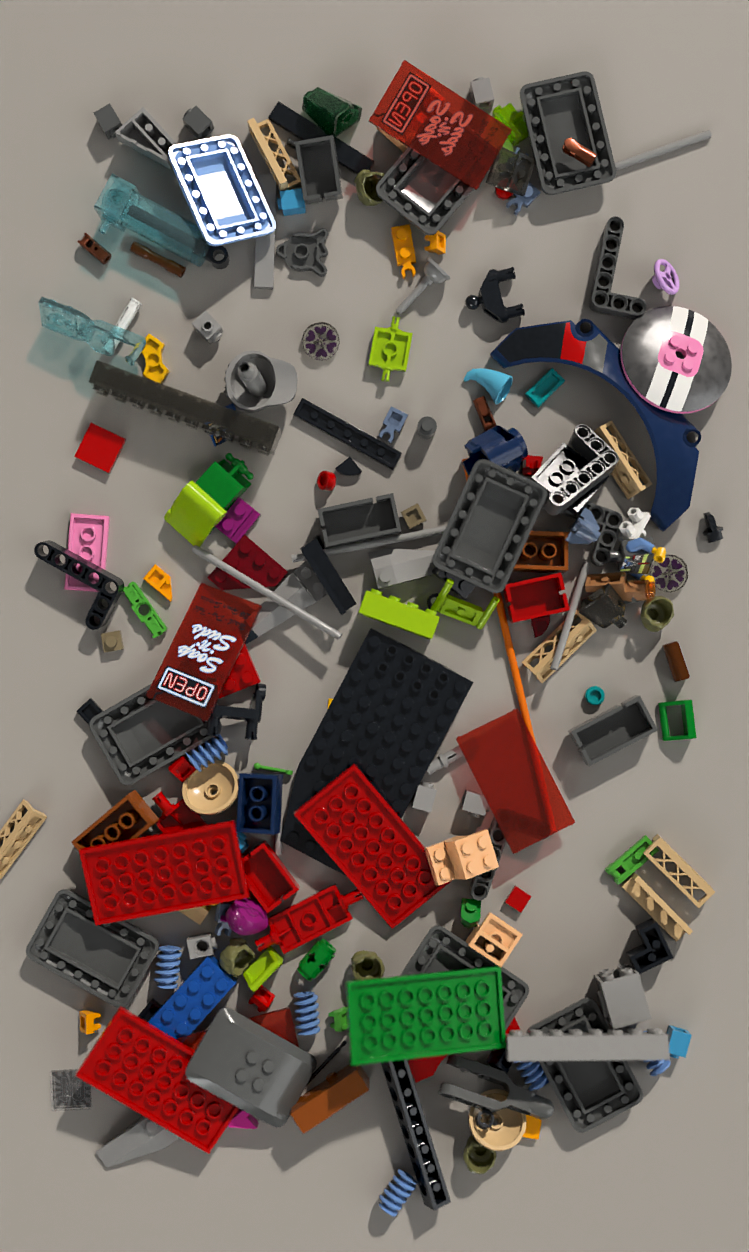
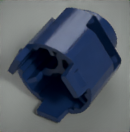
M497 425L470 439L464 445L469 458L463 461L462 464L468 475H470L475 463L482 459L516 473L520 470L522 459L528 456L527 445L522 435L515 428L506 430L502 426Z

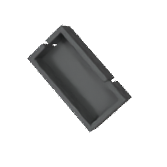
M394 494L377 496V503L374 504L373 498H367L318 509L321 527L326 528L322 530L325 547L332 548L401 533Z
M635 695L620 703L622 706L616 705L568 730L575 745L581 747L578 751L586 765L591 766L658 731L640 696Z

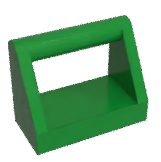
M686 699L658 703L663 741L697 738L692 700ZM681 705L683 735L670 736L666 706Z

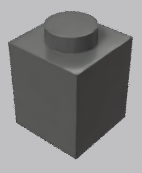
M109 103L94 112L108 140L116 138L115 131L122 126L121 121Z
M197 106L193 109H188L182 118L185 127L199 140L204 139L214 129L212 121Z

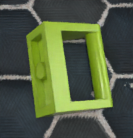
M272 946L268 947L243 972V976L253 992L283 963L284 958Z

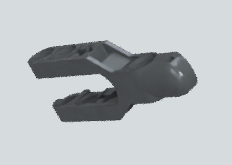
M449 1054L446 1064L459 1068L461 1072L467 1071L479 1075L481 1079L503 1086L508 1092V1097L505 1101L500 1102L448 1083H441L439 1090L441 1096L480 1110H489L492 1113L508 1108L543 1120L553 1115L554 1105L551 1100L515 1086L504 1071L458 1055Z

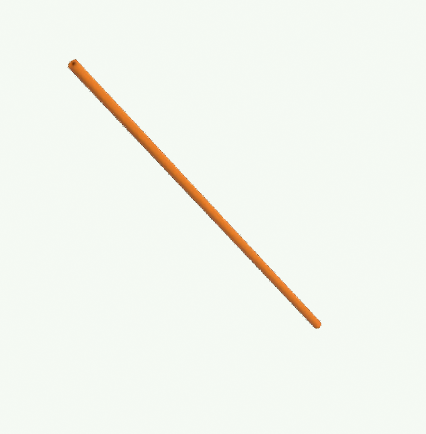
M464 468V472H465V476H466V481H467L468 478H469V475L467 474V472H466V470H465V468ZM501 592L493 593V596L500 599L496 609L546 822L550 827V832L556 831Z

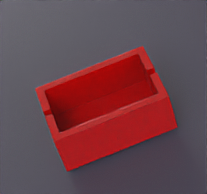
M562 573L506 584L503 591L506 603L510 602V606H507L510 623L569 611L566 593L559 595V591L565 590Z
M266 840L251 850L250 854L247 853L242 857L248 888L267 913L281 904L283 899L286 900L299 890V884Z

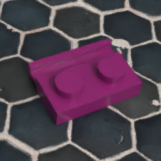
M238 497L224 518L215 527L237 544L261 514Z

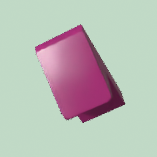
M239 1109L228 1126L230 1128L257 1129L259 1123L254 1116Z

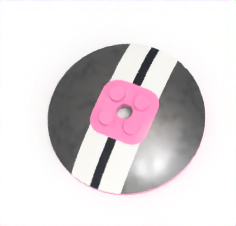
M663 306L648 310L632 322L622 340L620 356L626 379L642 399L656 408L679 414L697 412L712 405L728 386L732 371L728 345L719 330L709 320L692 310L676 306ZM676 352L682 353L684 359H679L676 356Z

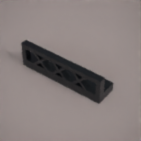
M314 539L301 547L300 550L339 613L343 615L346 613V610L356 605L357 603L318 540Z

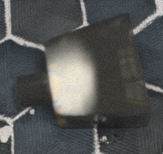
M609 583L581 601L579 613L601 628H607L614 623L620 629L627 623V620L623 617L626 605Z

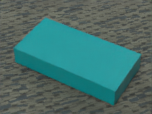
M551 368L525 393V396L539 408L565 380Z

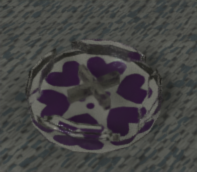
M318 322L308 326L302 337L304 351L309 357L318 361L328 360L333 357L340 345L338 332L332 325L325 322Z
M665 555L662 563L653 562L650 567L649 576L654 577L656 589L671 593L678 591L685 585L688 580V568L686 563L678 556Z

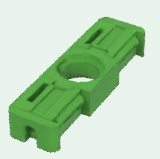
M131 582L127 587H124L122 593L125 592V596L133 605L131 608L142 623L145 622V625L153 635L152 638H157L168 630L167 626L138 584ZM146 604L149 607L147 615L140 614L139 608L141 605Z

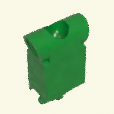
M231 453L225 455V458L231 464L224 458L220 462L214 461L195 482L226 511L250 487L251 483L247 479L251 480L254 477L253 473L248 471L245 462L234 458Z

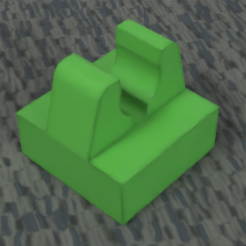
M342 1007L328 1014L330 1017H334V1022L330 1024V1027L334 1028L335 1032H342L348 1029L347 1007Z

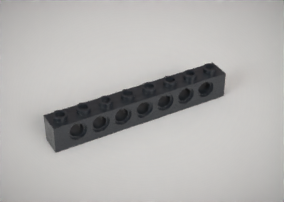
M408 1060L381 1062L424 1205L435 1211L451 1203Z

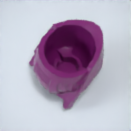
M253 898L234 901L229 906L226 915L220 917L221 921L227 922L235 933L242 936L259 933L268 927L266 911Z

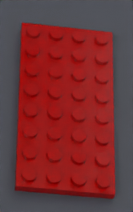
M355 763L294 812L296 818L392 929L451 882L449 881L439 886L435 885L425 853V846Z
M234 820L85 847L79 850L95 926L245 899L250 896Z
M121 1006L75 1074L76 1077L208 1154L239 1109L187 1079L185 1069L195 1050Z

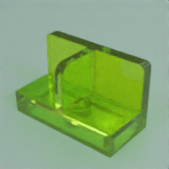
M511 103L503 108L499 105L493 109L492 118L513 147L528 137L526 123L522 119V111L518 113Z

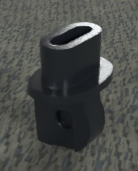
M710 512L704 513L707 529L704 530L703 535L707 536L708 543L723 539L721 532L723 527L716 525L715 518Z

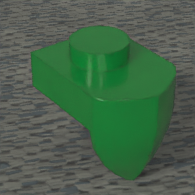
M462 898L460 922L467 929L474 928L480 922L481 900Z

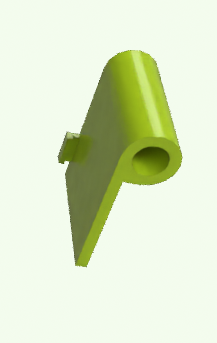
M192 480L181 490L172 507L165 514L164 519L193 546L201 547L213 527L224 518L227 511Z

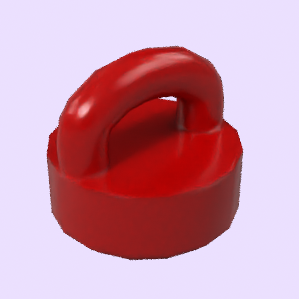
M322 471L317 478L319 489L333 490L336 485L335 474L329 471Z

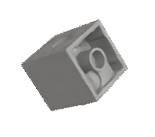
M628 963L620 964L617 966V969H602L599 971V974L594 975L599 990L597 991V998L604 1018H607L613 1029L651 1019L639 973L632 965H628Z

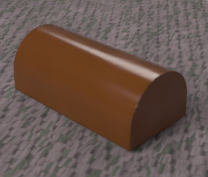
M673 641L662 645L674 682L688 679L690 675L679 643Z

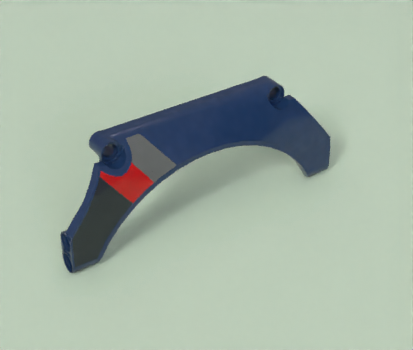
M582 319L576 325L570 320L516 328L491 352L490 356L503 369L524 363L555 362L585 369L612 384L635 407L647 428L654 448L657 482L650 520L663 532L689 508L699 450L695 446L701 441V433L683 414L671 413L656 408L634 391L624 374L620 350L591 320ZM583 323L591 325V330L588 333L581 332L580 328ZM693 431L698 434V439L695 442L687 440L689 432Z

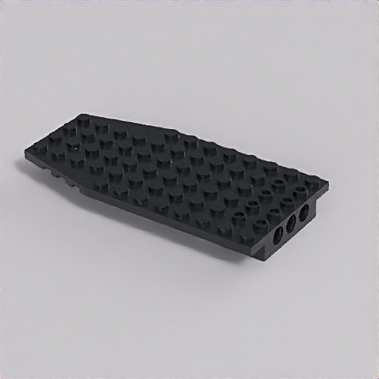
M370 628L299 763L280 841L345 875L296 818L294 812L355 763L392 809L402 818L474 682L401 642Z

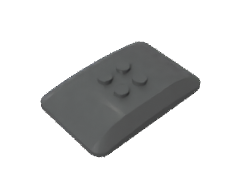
M583 71L529 83L521 88V105L543 192L547 195H555L611 182L616 176V167L594 76L590 72ZM567 138H573L597 154L590 168L563 152L562 147Z
M448 111L443 116H440L441 122L436 125L437 129L434 130L435 133L433 135L437 136V130L440 129L439 125L445 122V117L449 120L444 127H451V130H446L450 133L442 135L440 138H430L429 143L423 146L418 141L420 138H415L376 185L378 197L426 235H434L442 228L498 159L497 150L490 144H487L486 150L483 149L486 145L483 142L484 139L474 135L476 133L468 126L463 128L462 137L455 143L456 147L452 148V154L444 156L443 154L445 153L441 151V148L450 145H440L439 142L456 137L450 136V134L454 133V128L459 127L458 118L456 123H449L453 114Z
M482 459L477 461L473 466L433 555L434 565L492 593L503 591L546 500V488L542 484L488 460Z
M187 667L177 669L194 676L193 672ZM160 679L94 716L89 723L91 732L119 781L124 785H131L191 751V749L215 737L207 735L208 718L205 708L166 692L157 694L155 699H153L157 692H161V690L156 689ZM220 721V725H219V733H220L221 730H222L221 721Z
M62 889L55 895L28 943L26 954L34 962L119 1008L120 1006H127L158 952L159 942L155 937L126 920L95 926L90 900L70 890Z
M435 925L428 931L400 976L498 965L468 946L467 942L446 928ZM501 967L506 1031L529 994V987L523 980L504 967Z
M586 997L532 1025L526 1033L533 1029L541 1030L543 1033H549V1029H560L563 1033H568V1029H580L583 1033H588V1029H600L603 1033H607V1029L610 1028L596 1002ZM626 1060L539 1061L573 1128L578 1132H587L639 1104L643 1099L642 1089Z
M223 1007L216 1013L187 1064L185 1075L187 1079L277 1128L287 1122L291 1108L299 1100L316 1068L317 1061L307 1051L231 1008Z

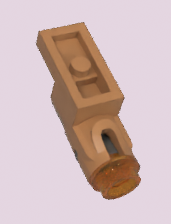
M625 572L587 575L586 592H596L609 583L625 604L651 599V597L656 595L654 581H627Z

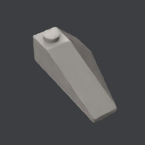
M385 548L370 552L369 557L378 590L434 575L432 570L436 567L433 563L435 551Z
M142 1116L99 1148L96 1153L108 1168L164 1149L177 1140L179 1136Z

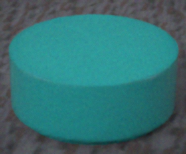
M592 686L586 690L585 700L589 704L599 705L604 701L605 694L600 687Z

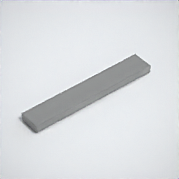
M258 174V184L276 222L277 184L272 174ZM275 231L269 235L256 237L254 288L274 289Z

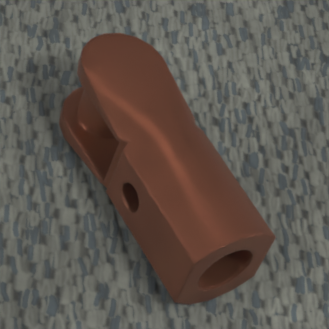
M567 138L562 147L565 154L574 157L589 168L597 156L596 153L584 147L573 138Z
M84 233L85 236L82 240L77 242L102 264H106L112 256L111 253L87 233ZM91 241L93 244L88 248L87 245Z
M485 396L473 400L484 431L497 426ZM489 416L491 421L485 423L483 418Z

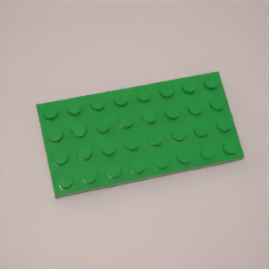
M499 966L346 981L350 1064L352 1066L506 1048L501 967Z

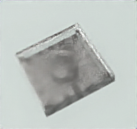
M78 1069L51 1070L52 1111L86 1110L92 1108L91 1085L75 1076Z

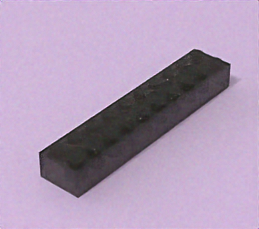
M98 360L89 379V383L97 391L96 393L108 397L109 394L115 397L116 401L121 403L128 401L133 404V407L141 410L145 407L154 415L161 417L164 414L173 422L179 423V421H183L186 423V426L196 430L197 427L202 428L205 433L212 436L219 434L223 440L232 443L233 440L238 441L240 446L247 449L254 447L258 449L259 453L267 456L269 453L274 455L282 434L279 426Z

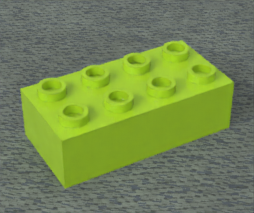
M372 588L371 591L366 590L359 609L360 615L429 640L433 638L440 618L436 616V611L427 608L423 611L418 609L419 605L408 602L406 605L400 603L401 599L390 595L387 598L382 596L381 591Z

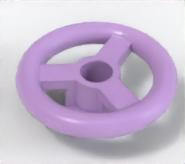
M658 259L654 265L655 275L652 276L653 284L657 289L662 288L666 293L674 295L678 292L680 286L678 275L668 261ZM660 265L665 266V271H660Z

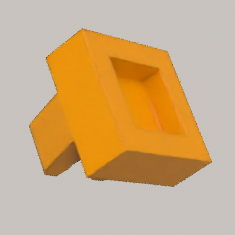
M438 231L434 235H426L424 237L426 241H430V245L424 247V250L439 255L446 254L445 234Z
M88 1010L79 1011L81 1032L92 1034L95 1030L101 1028V1024H94V1019L101 1017L100 1013Z

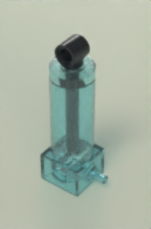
M112 173L94 205L100 219L104 221L99 229L100 233L105 235L110 225L123 232L127 228L198 267L202 266L206 260L211 262L216 269H224L229 265L230 259L226 248L209 245L203 238L197 224L141 195L135 185ZM223 254L224 258L217 261L214 259L216 255Z

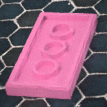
M71 513L68 550L106 570L110 517ZM77 564L76 568L81 573L83 570L82 566ZM94 573V580L99 582V575ZM65 574V590L99 592L74 577Z

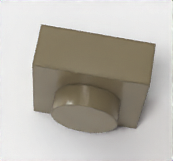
M418 503L401 512L409 530L427 521Z
M120 630L101 634L104 653L124 650Z

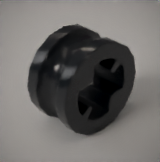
M489 1110L480 1111L475 1118L476 1125L483 1130L489 1129L495 1120L493 1113ZM481 1115L489 1117L488 1125L485 1122H481L483 1118Z

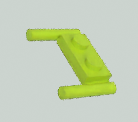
M448 578L431 606V610L476 626L480 630L483 629L500 599L493 596L485 611H483L482 607L449 595L448 593L454 581Z

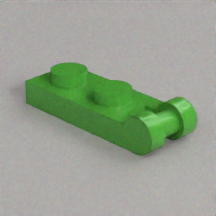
M644 835L605 868V871L613 876V881L617 885L622 883L649 860L643 852L652 844L651 840ZM655 847L649 854L653 856L659 850ZM620 866L624 869L622 873H619L617 870Z

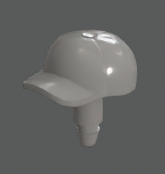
M245 351L239 354L228 364V369L225 371L226 377L224 381L226 383L225 389L227 390L225 394L242 411L249 413L259 412L269 406L289 403L296 395L298 379L294 366L283 360L270 358L260 351Z

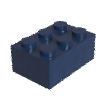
M239 773L237 832L272 835L280 833L282 774Z

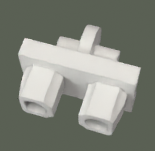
M631 507L627 512L629 516L628 521L622 522L619 526L621 533L618 539L620 541L645 538L647 534L644 528L651 515L649 512H642L639 508Z

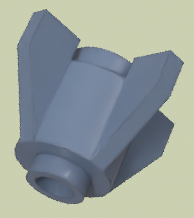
M584 507L579 515L581 518L578 517L569 527L572 532H569L565 541L570 544H590L592 541L595 543L601 534L599 532L600 527L592 512Z

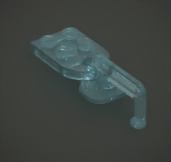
M41 297L38 302L42 327L78 341L86 342L92 349L107 356H113L115 353L114 339L134 346L129 356H125V360L130 366L134 365V362L146 346V339L143 336L102 320H91L87 315L71 306H65L45 297Z

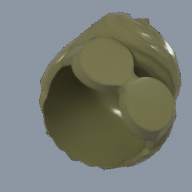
M365 169L357 174L354 183L358 199L363 205L377 206L381 204L383 200L376 194V185L385 173L371 172Z
M651 597L642 604L641 621L644 627L651 632L662 630L674 616L673 604L666 597Z
M232 938L229 939L230 944L220 954L219 964L229 975L238 977L249 966L250 962L255 959L256 955L247 945L245 939Z
M362 950L356 952L351 958L354 980L383 977L385 972L384 964L375 952Z
M471 1135L463 1151V1160L470 1172L479 1175L485 1174L495 1164L496 1151L485 1148Z

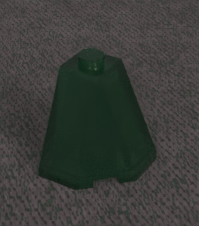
M319 87L308 91L303 97L302 109L328 136L333 135L336 138L360 121L362 108L359 105Z

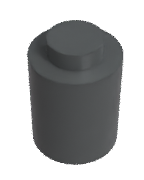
M428 416L421 418L417 426L419 437L422 439L432 438L437 429L436 421Z

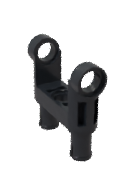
M216 678L207 679V682L217 685ZM256 684L255 693L252 696L251 709L217 705L219 686H216L206 708V716L208 718L207 735L219 736L220 719L226 718L245 720V739L257 740L258 723L261 721L262 701H264L266 695V684Z

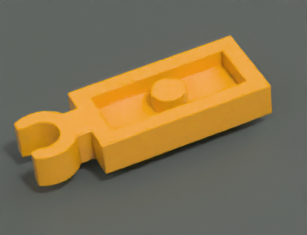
M410 224L391 227L397 266H403L401 276L405 279V272L409 270L412 272V277H415L416 270L411 264L416 263Z

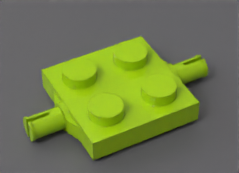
M392 316L391 327H375L369 359V366L383 369L381 381H385V375L387 374L386 382H389L391 371L406 372L413 334L398 329L400 318H396L395 324L396 316Z

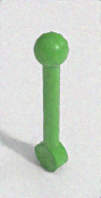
M255 763L253 766L255 770L263 769L293 775L291 770L263 766L260 763Z

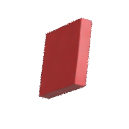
M90 423L74 457L110 474L126 439L94 423Z

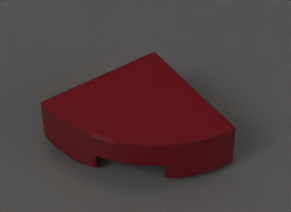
M550 615L530 619L534 638L541 636L547 630L550 623Z

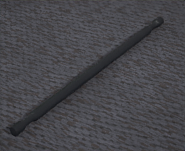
M345 1040L312 1074L307 1085L333 1059L341 1048L347 1044Z

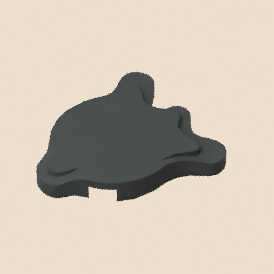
M323 228L313 234H293L291 238L276 247V254L293 270L301 272L313 271L318 276L324 277L327 274V268L320 261V258L327 257L328 250L324 245L329 235L328 231Z

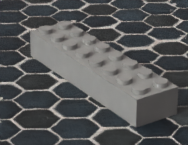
M636 1028L627 1029V1032H622L619 1029H607V1033H603L600 1029H588V1033H583L580 1029H568V1033H563L560 1029H549V1033L533 1029L529 1030V1033H523L521 1030H509V1034H505V1058L507 1061L670 1060L668 1034L663 1033L658 1028H647V1032H642V1030Z

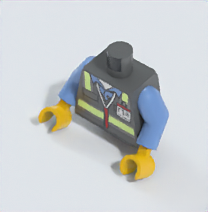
M653 537L621 541L618 551H608L607 559L608 562H617L618 571L629 573L637 580H646L649 591L654 585L655 579L653 576H644V574H648L653 560L659 563L664 561L666 550L663 547L655 548Z

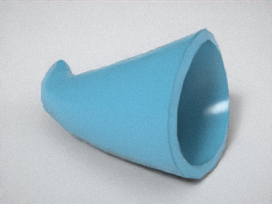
M478 368L467 372L463 381H477L486 389L497 405L508 395L513 377L499 371Z

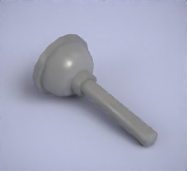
M430 257L427 258L424 266L425 275L422 277L423 280L396 309L399 315H402L428 285L431 286L433 282L440 284L450 279L449 275Z

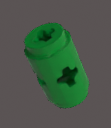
M323 938L317 941L299 962L298 972L309 981L316 979L335 957L336 949Z

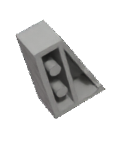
M142 107L115 131L116 137L119 142L171 170L172 165L168 157V151L172 145L177 143Z

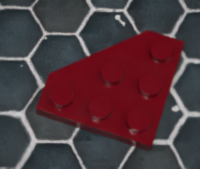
M246 535L239 540L222 560L264 587H276L288 574L287 570ZM218 567L207 577L222 591L252 589Z

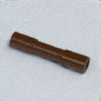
M136 241L132 243L130 251L156 263L180 278L184 275L186 267L153 252L150 248Z

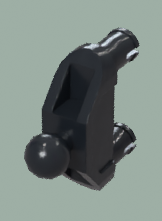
M511 267L499 271L496 269L489 270L480 288V297L476 295L468 296L465 300L466 307L470 310H475L482 304L483 312L500 323H506L510 318L524 316L525 311L522 309L524 307L522 303L507 308L504 306L499 288V282L516 279L515 272H513L514 268Z

